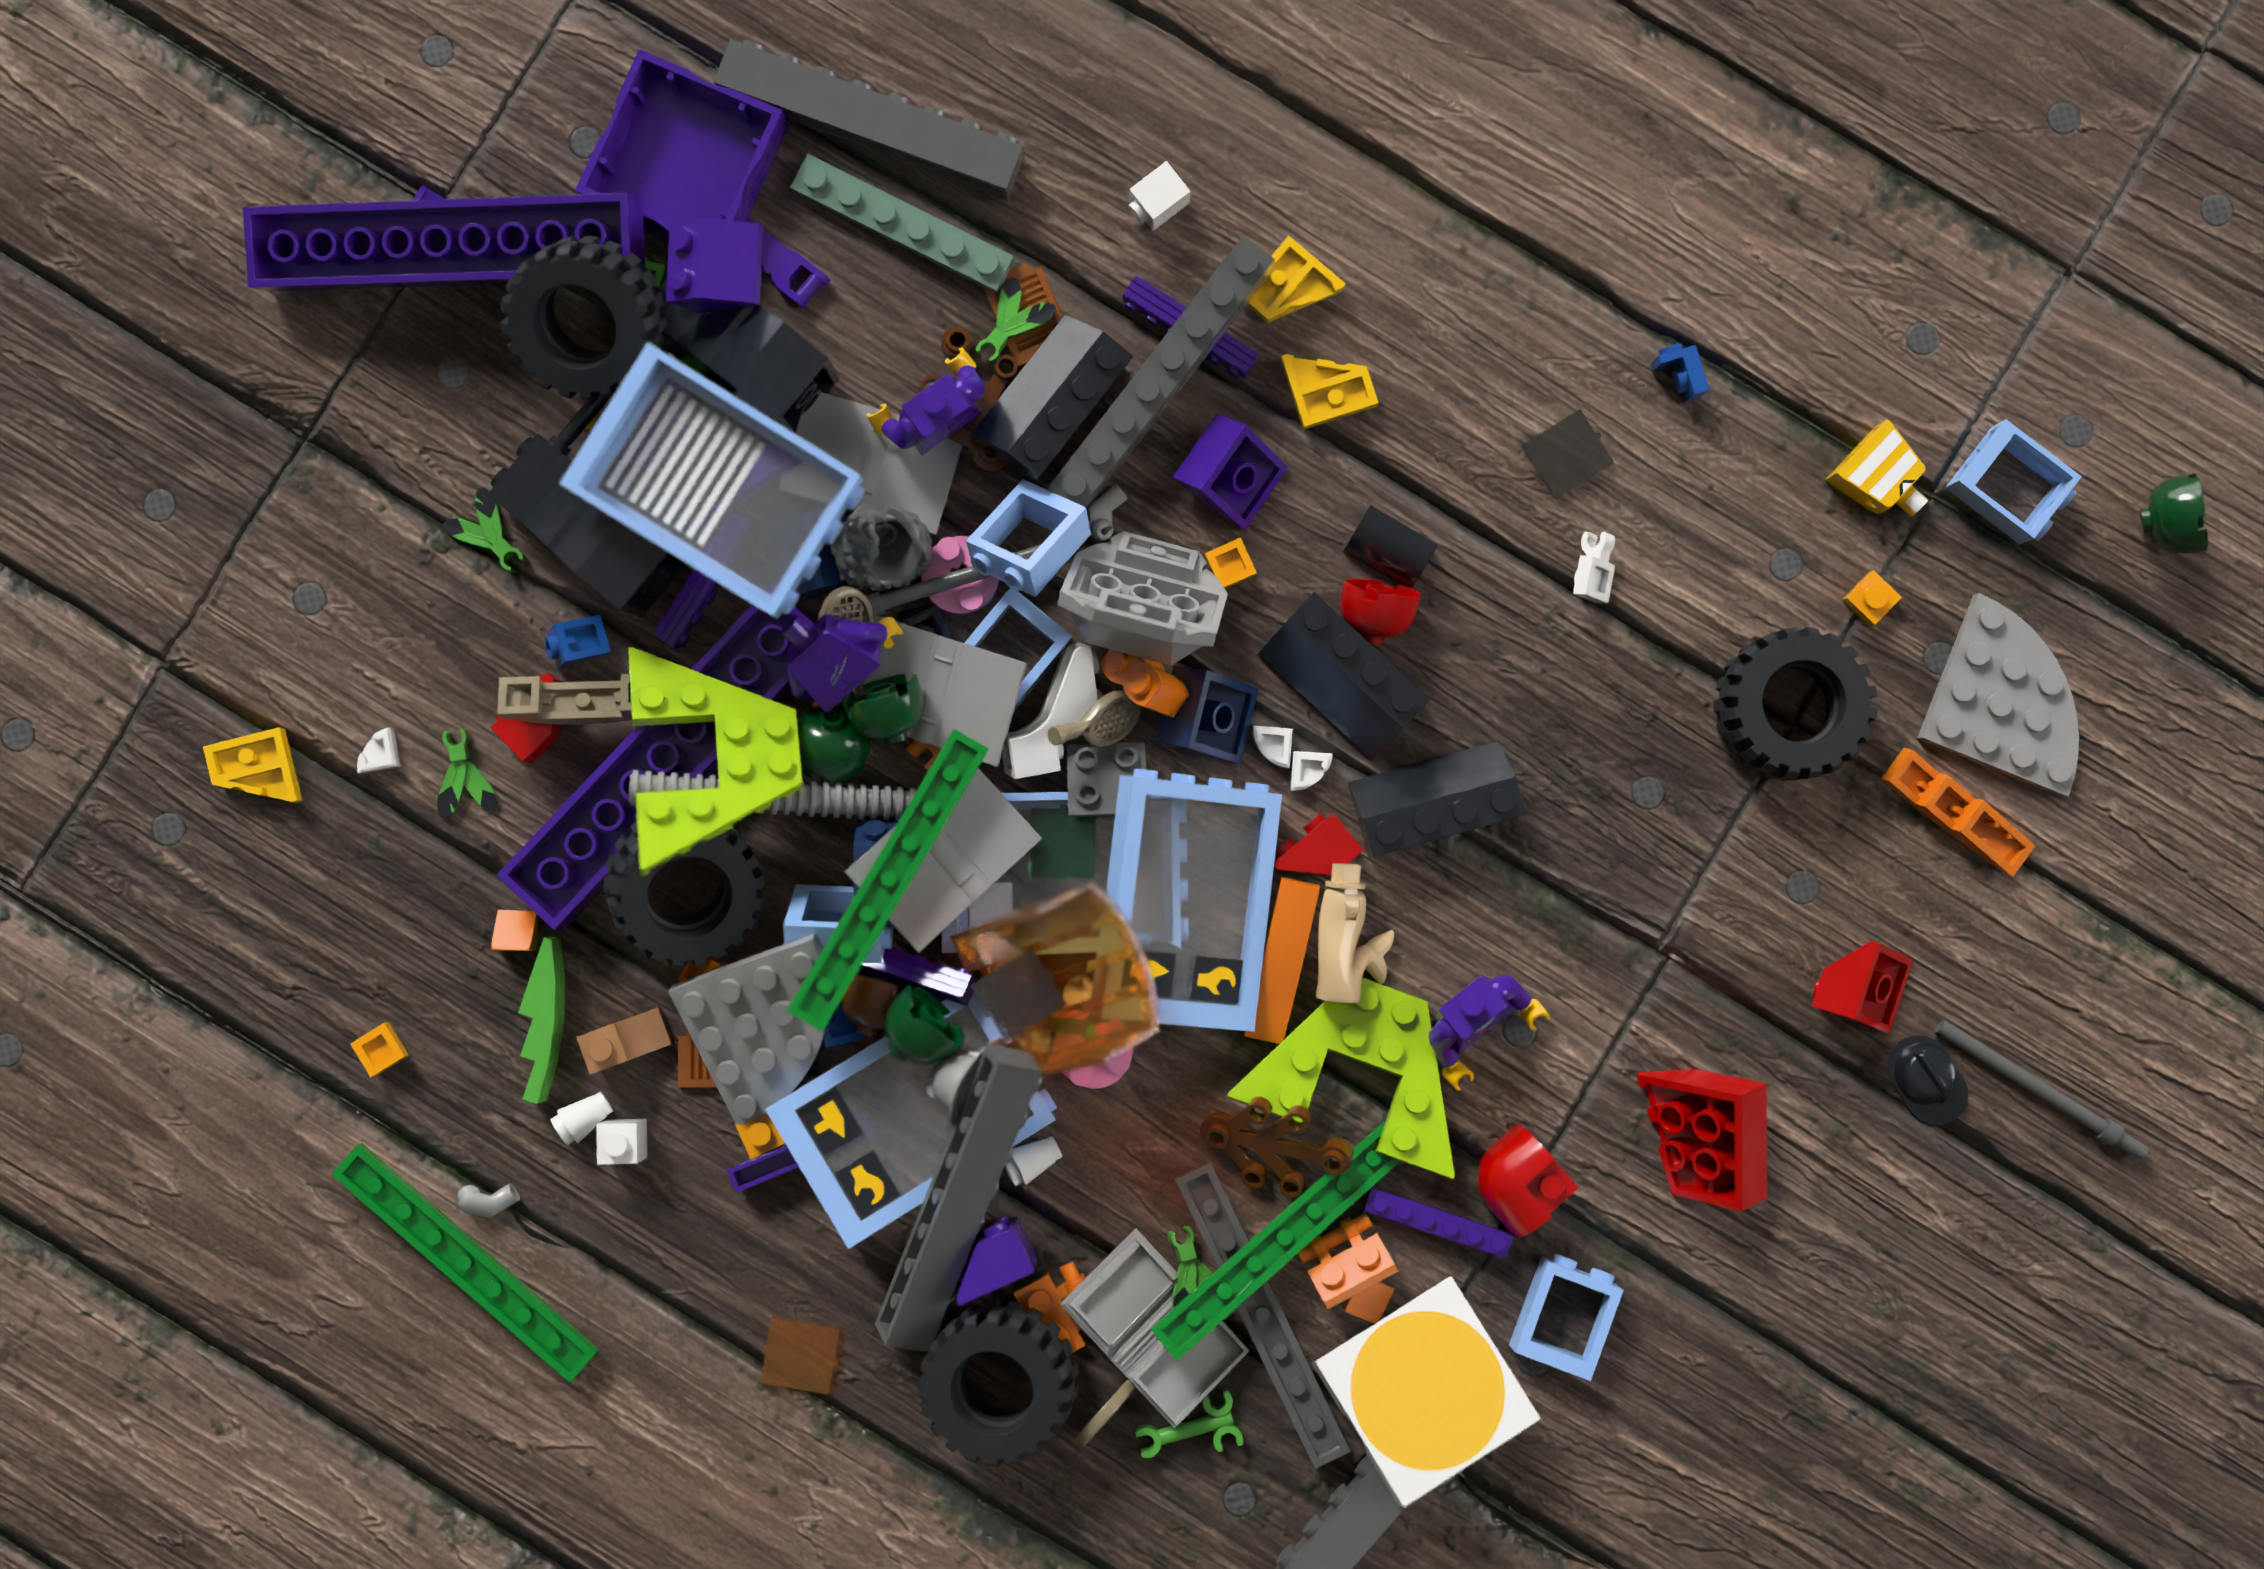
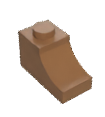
M661 1007L576 1037L590 1075L674 1044Z

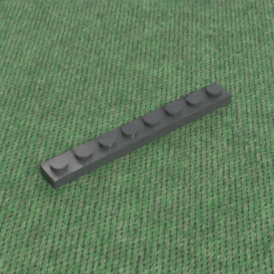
M1208 1161L1175 1177V1181L1217 1268H1219L1249 1240L1211 1162ZM1267 1280L1237 1309L1314 1468L1317 1469L1351 1451Z

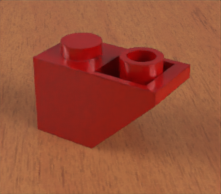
M546 673L544 676L542 674L537 675L540 676L543 683L562 682L557 676ZM498 714L495 715L497 721L490 727L523 762L532 764L561 737V724L517 721L500 718Z
M1320 813L1303 827L1307 832L1304 837L1296 843L1289 838L1276 849L1274 870L1332 876L1333 863L1348 864L1364 850L1334 813L1327 818Z

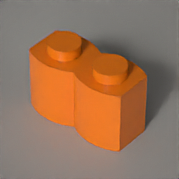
M1111 649L1108 650L1100 662L1105 676L1112 682L1123 686L1126 695L1131 701L1162 715L1174 717L1189 696L1188 689L1183 681L1177 676L1165 672L1162 663Z

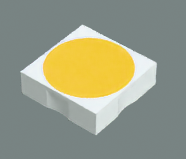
M1451 1276L1312 1363L1341 1413L1353 1424L1360 1435L1367 1456L1395 1502L1401 1507L1407 1506L1541 1419Z

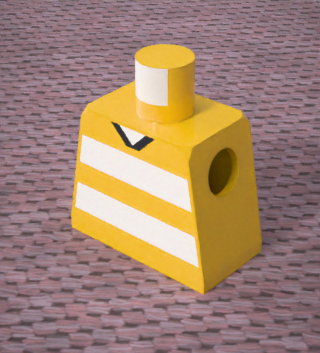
M1888 419L1875 426L1825 479L1830 485L1878 515L1896 503L1912 517L1928 501L1913 486V483L1925 472V465Z

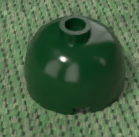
M2196 473L2176 476L2155 486L2149 495L2148 508L2140 510L2143 533L2151 532L2155 543L2166 551L2176 554L2207 551V529L2201 530L2204 527V516H2206L2200 480L2199 477H2196Z
M897 674L863 684L864 693L855 697L852 690L842 699L846 716L852 728L858 734L868 739H883L886 745L905 740L908 737L906 732L917 725L924 709L921 687L915 674H912L910 681H907L905 674Z
M837 704L828 713L820 705H816L807 710L797 721L801 772L805 776L812 778V774L824 777V782L835 783L849 780L861 773L865 768V762L870 754L871 741L858 734L852 728L842 704Z
M907 985L890 1004L885 1018L886 1034L891 1041L888 1044L890 1051L901 1061L908 1059L919 1065L928 1066L944 1061L964 1044L965 1035L958 1022L952 1027L944 1017L950 1013L947 1007L934 995L919 986L911 990V985Z

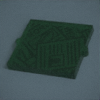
M1064 804L1060 808H1031V827L1042 839L1030 849L1029 877L1058 878L1061 882L1065 881L1066 878H1095L1097 816L1069 817L1068 807Z

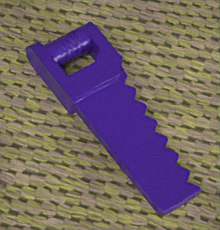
M748 217L745 222L755 223ZM763 229L761 268H764L766 275L771 276V280L778 291L803 309L823 284L827 286L831 280L800 254L789 250ZM804 269L811 275L802 284V287L797 292H794L792 290V283Z

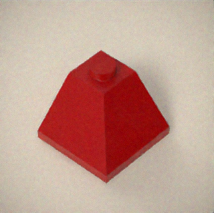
M1870 941L1824 968L1821 978L1814 986L1812 1007L1890 1034L1914 960L1885 945Z

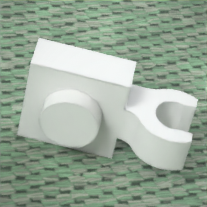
M1584 532L1581 539V547L1587 556L1580 555L1578 569L1574 577L1573 594L1594 603H1608L1615 565L1609 563V558L1615 545V537L1607 532H1601L1600 541L1596 545L1597 535Z

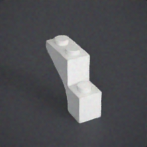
M1077 642L1068 644L1064 648L1040 713L1024 728L1007 734L1002 752L1005 774L1018 779L1061 771L1059 759L1064 757L1063 744L1058 746L1052 745L1048 739V730L1054 726L1079 722L1091 706L1102 697L1100 690L1096 689L1095 674H1098L1099 671L1098 658L1095 651L1091 650V646Z

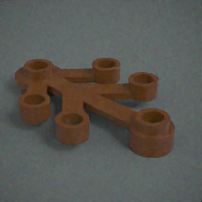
M955 326L947 329L941 340L943 354L952 360L960 353L959 349L964 348L969 355L973 344L972 336L963 327ZM953 336H960L964 339L965 343L961 347H955L950 343V339ZM1002 355L997 358L994 365V374L984 391V395L975 402L982 411V414L972 420L975 428L996 403L1007 382L1016 376L1018 363L1014 357ZM1007 362L1012 365L1013 371L1009 374H1004L999 370V365ZM934 375L924 377L920 382L919 392L924 390V386L927 383H934L940 378ZM961 428L948 437V439L972 451V459L979 469L993 473L1006 467V464L999 458L987 457L984 452L985 447L972 438L970 432Z
M1254 1097L1247 1107L1233 1115L1225 1112L1213 1113L1207 1116L1200 1126V1135L1203 1141L1213 1149L1225 1150L1243 1171L1241 1181L1246 1187L1250 1189L1261 1188L1267 1177V1169L1263 1164L1255 1162L1242 1146L1253 1148L1280 1178L1279 1189L1281 1193L1289 1198H1297L1301 1195L1306 1180L1300 1172L1294 1171L1281 1155L1319 1163L1322 1169L1331 1175L1345 1172L1349 1168L1354 1156L1351 1145L1340 1138L1328 1139L1323 1144V1147L1281 1138L1290 1132L1299 1134L1307 1130L1311 1121V1113L1307 1108L1300 1105L1292 1106L1285 1116L1257 1132L1242 1129L1251 1122L1262 1125L1268 1121L1273 1107L1270 1101L1264 1097ZM1254 1108L1261 1109L1264 1112V1114L1258 1113L1257 1111H1255ZM1293 1117H1299L1303 1122H1297ZM1250 1173L1258 1175L1259 1178L1251 1176ZM1288 1182L1295 1183L1297 1187L1291 1186Z

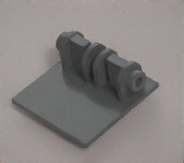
M1120 742L1103 747L1091 744L1066 745L1069 817L1115 815L1120 775L1133 776L1134 769L1146 770L1145 742ZM1146 794L1144 814H1148V794Z

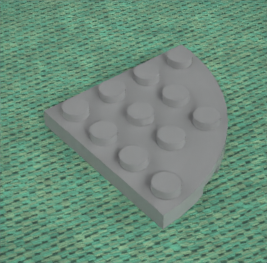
M1980 593L1974 594L1917 739L2058 796L2069 797L2078 761L2079 730L2074 699L2066 676L2051 650L2031 626L1999 602Z
M815 933L676 983L668 991L735 1124L743 1125L767 1113L765 1109L788 1096L804 1078L820 1049L827 1025L823 1032L787 1012L788 1007L822 952Z

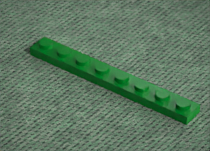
M953 729L788 1007L787 1012L823 1032L989 750L988 748Z
M1386 1119L1353 1148L1354 1156L1349 1168L1345 1172L1338 1175L1328 1173L1322 1175L1150 1328L1151 1332L1176 1361L1184 1356L1400 1162L1376 1153Z
M363 1143L357 1144L331 1174L569 1383L578 1376L600 1350Z

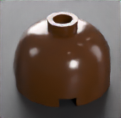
M856 974L840 1001L841 1010L846 1018L857 1023V1032L878 1038L880 1031H886L885 1018L890 1004L906 986L869 974L867 978Z

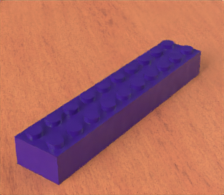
M629 193L243 207L248 288L265 291L508 284L510 278L519 272L518 267L548 245L556 244L564 238L573 236L578 241L585 236L598 237L601 246L609 241L621 245L620 253L624 256L633 253L641 260L637 266L644 274L646 273L642 198Z
M770 585L765 592L772 596L776 588ZM752 604L691 670L779 703L791 691L786 667L787 652L790 645L793 644L781 634V629L788 619L794 615L800 617L810 627L813 623L795 606L789 614L786 615L782 612L777 619ZM715 721L637 726L496 876L553 930L566 929L604 889V877L608 876L606 864L609 855H616L618 852L615 846L621 835L629 838L633 834L631 826L638 821L637 806H631V802H629L630 774L633 773V770H638L639 774L645 775L646 771H651L652 775L664 772L665 776H671V773L675 772L677 777H684V773H689L691 778H696L697 774H702L703 778L708 779L718 768Z

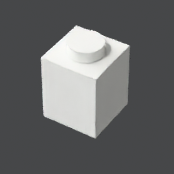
M1166 161L1129 189V201L1131 203L1128 205V208L1141 225L1146 222L1154 231L1190 203V190Z
M611 1119L596 1124L597 1164H635L647 1158V1119Z

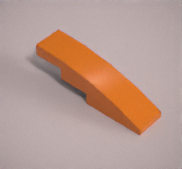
M1903 748L1881 778L1882 781L1926 817L2007 876L2013 877L2035 848V845L1988 803L1974 798L1949 775L1936 771L1912 749Z
M1281 876L1265 939L1254 1032L1245 1031V1037L1280 1044L1285 1038L1319 895L1320 885Z

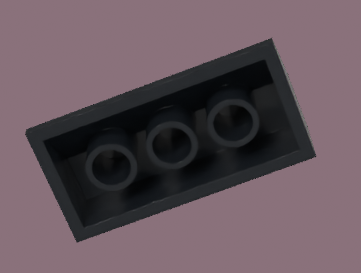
M1065 315L970 436L1024 480L1033 483L1047 468L1134 356L1104 331Z
M1315 592L1258 653L1268 665L1370 760H1373L1430 701L1423 692Z
M1499 741L1348 782L1368 858L1527 815L1516 776Z

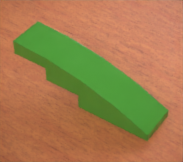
M556 937L543 938L518 1012L533 1018L520 1056L535 1061L522 1098L535 1104L548 1100L558 1064L564 1025L565 972L561 939Z

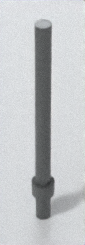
M1042 544L1014 552L1013 554L1028 560ZM973 566L881 595L877 591L866 596L872 606L873 616L875 617V615L886 614V609L991 576L982 575Z
M1944 1019L1936 1026L1935 1033L2094 1131L2095 1137L2108 1146L2116 1145L2138 1160H2142L2147 1155L2149 1147L2125 1133L2124 1127L2110 1118L2103 1119Z

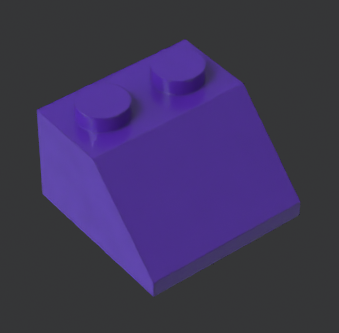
M694 218L671 222L669 226L666 302L697 313L760 305L763 225L710 218Z
M1217 413L1173 478L1196 499L1245 531L1288 469V466L1245 424Z
M1006 1214L985 1224L986 1228L983 1229L956 1298L959 1306L1035 1271L1037 1257L1019 1216L1009 1220Z

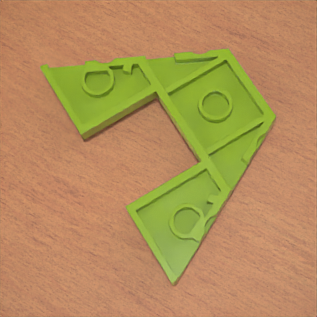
M628 647L633 726L715 721L720 788L636 793L641 875H647L650 873L649 870L660 863L679 853L681 855L687 853L692 849L693 845L700 841H708L732 828L733 823L755 811L759 813L770 807L775 800L787 798L801 790L802 774L796 709L639 649Z
M1362 978L1359 1002L1345 1003L1325 1000L1227 1093L1226 1098L1249 1105L1254 1097H1264L1272 1104L1273 1110L1271 1114L1278 1117L1285 1116L1289 1109L1295 1105L1308 1109L1327 1051L1399 1076L1400 1079L1376 1153L1447 1179L1454 1178L1455 1174L1437 1059L1428 1038L1429 1032L1432 1029L1428 1001ZM1293 1117L1297 1122H1303L1301 1118Z

